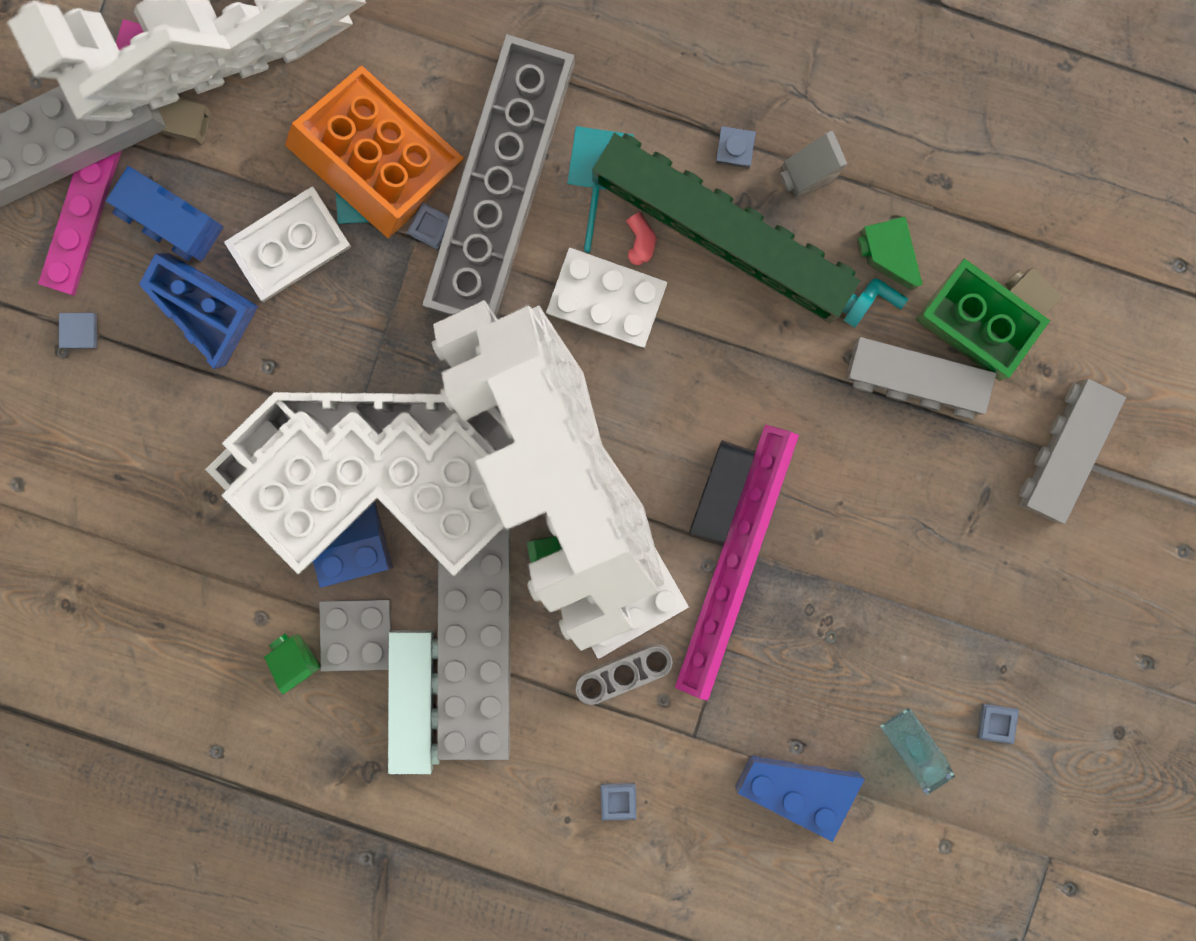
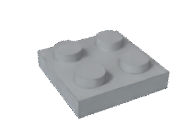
M391 599L319 602L321 671L389 670Z

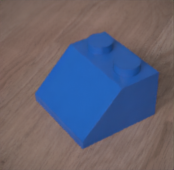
M375 501L313 561L320 588L393 568Z

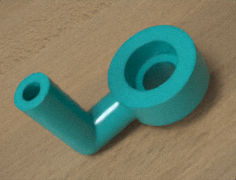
M874 278L869 282L860 297L855 294L851 296L842 311L847 314L843 321L855 328L877 295L900 310L904 307L908 298L882 280Z

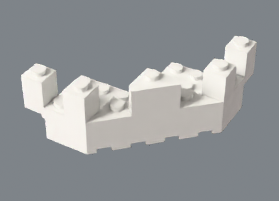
M143 0L136 5L134 13L144 33L133 37L130 40L131 45L119 51L101 13L86 11L82 8L71 10L63 16L58 6L33 1L23 5L19 9L20 14L9 20L8 24L34 76L57 79L77 119L119 122L132 117L133 113L131 110L149 104L151 110L178 101V93L194 88L196 93L199 94L224 85V77L240 73L241 77L245 78L266 71L269 68L267 63L282 57L285 63L297 60L353 25L349 14L366 4V1L254 0L257 6L236 2L225 7L222 10L223 15L217 18L209 0Z
M484 300L433 324L436 340L432 341L434 351L441 361L446 359L452 367L442 373L444 389L441 390V396L449 410L455 409L464 421L498 405L504 417L502 424L505 432L515 442L475 461L485 483L484 490L489 502L496 507L505 529H509L546 512L548 527L552 534L558 537L563 548L561 551L529 564L532 580L528 581V588L533 599L536 602L541 600L549 612L561 608L563 619L559 620V626L566 640L572 639L581 651L633 629L627 605L657 593V587L665 583L644 506L602 446L584 373L540 306L531 309L528 305L498 320Z
M274 392L222 443L227 449L205 470L226 490L221 496L297 574H300L378 498L438 561L455 576L504 528L496 507L491 505L484 490L485 483L475 461L515 442L506 434L502 424L504 417L496 407H492L463 421L455 409L449 410L441 394Z

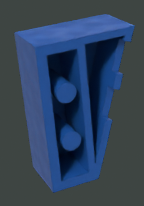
M127 166L106 199V202L115 207L112 214L128 224H131L134 219L144 225L142 233L158 243L163 238L174 245L171 251L188 262L192 256L203 261L224 228L223 225L205 213L191 206L130 166Z
M170 253L155 254L139 283L168 318H172L185 333L184 336L191 344L194 343L208 359L206 361L213 369L227 365L258 308V305Z
M750 756L735 788L737 793L833 842L865 778L859 772L841 771L821 766L795 764L794 762Z

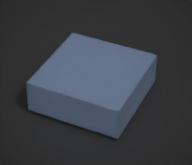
M422 203L406 233L438 251L445 234L449 216Z
M59 313V348L97 349V314Z
M982 703L977 738L1014 744L1019 709Z
M635 783L601 784L602 821L637 819Z

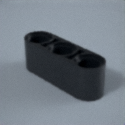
M721 440L695 513L689 536L721 547L723 546L755 451Z

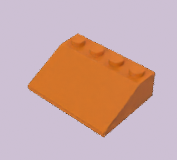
M362 65L292 123L285 146L388 239L411 219L422 203H425L464 160L462 155Z

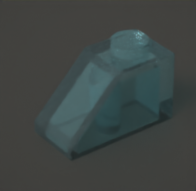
M910 708L880 726L905 767L926 796L955 778L946 757Z

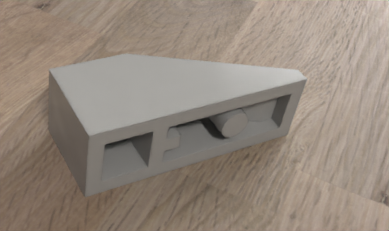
M833 130L784 161L782 165L783 172L779 173L785 190L787 192L792 191L795 198L834 182L847 165Z

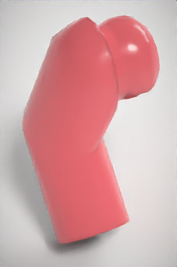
M641 212L634 214L626 220L636 236L633 249L628 251V258L632 264L637 266L648 262L653 257L656 244V235Z

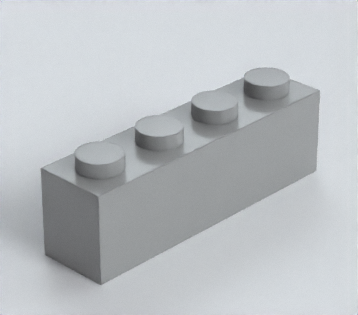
M859 337L854 342L845 380L853 382L852 388L872 393L873 388L887 391V398L906 402L907 397L921 400L919 404L921 407L940 411L941 406L954 409L953 415L974 420L975 415L986 414L996 373Z
M1090 379L1080 380L1078 384H1072L1065 397V402L1068 405L1063 415L1059 414L1051 425L1049 433L1053 434L1048 446H1043L1036 456L1034 464L1038 467L1033 477H1028L1021 487L1019 496L1022 497L1020 506L1055 523H1066L1126 399L1125 396Z

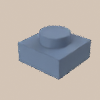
M722 126L715 163L750 168L756 132Z

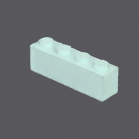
M392 630L389 632L388 774H431L434 765L440 764V760H437V743H434V730H438V708H434V695H438V673H434V659H438V638H434V630Z

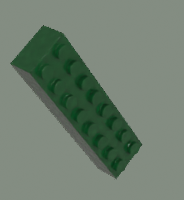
M616 133L613 134L592 169V181L829 324L839 318L861 281L854 277L855 270L842 262H837L834 265L824 259L825 253L812 244L807 243L804 247L794 241L795 235L786 228L776 225L774 229L764 223V216L750 207H746L743 210L732 203L733 197L718 188H715L713 192L701 185L703 180L696 174L688 170L681 173L671 167L673 162L666 156L658 152H654L651 155L641 149L642 143L631 135L624 133L621 137Z

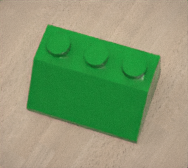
M965 258L962 259L936 290L915 319L983 370L996 373L995 378L999 381L1010 378L1051 321Z

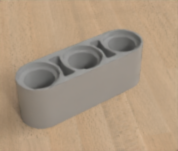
M655 643L586 670L577 679L576 694L583 703L594 705L662 678L672 668L671 654L665 646ZM657 651L665 655L666 662L662 668L655 670L648 667L646 659L649 654ZM620 665H628L634 671L633 678L625 683L619 682L614 677L615 669ZM590 678L598 680L602 686L601 691L594 696L586 695L581 688L582 683Z

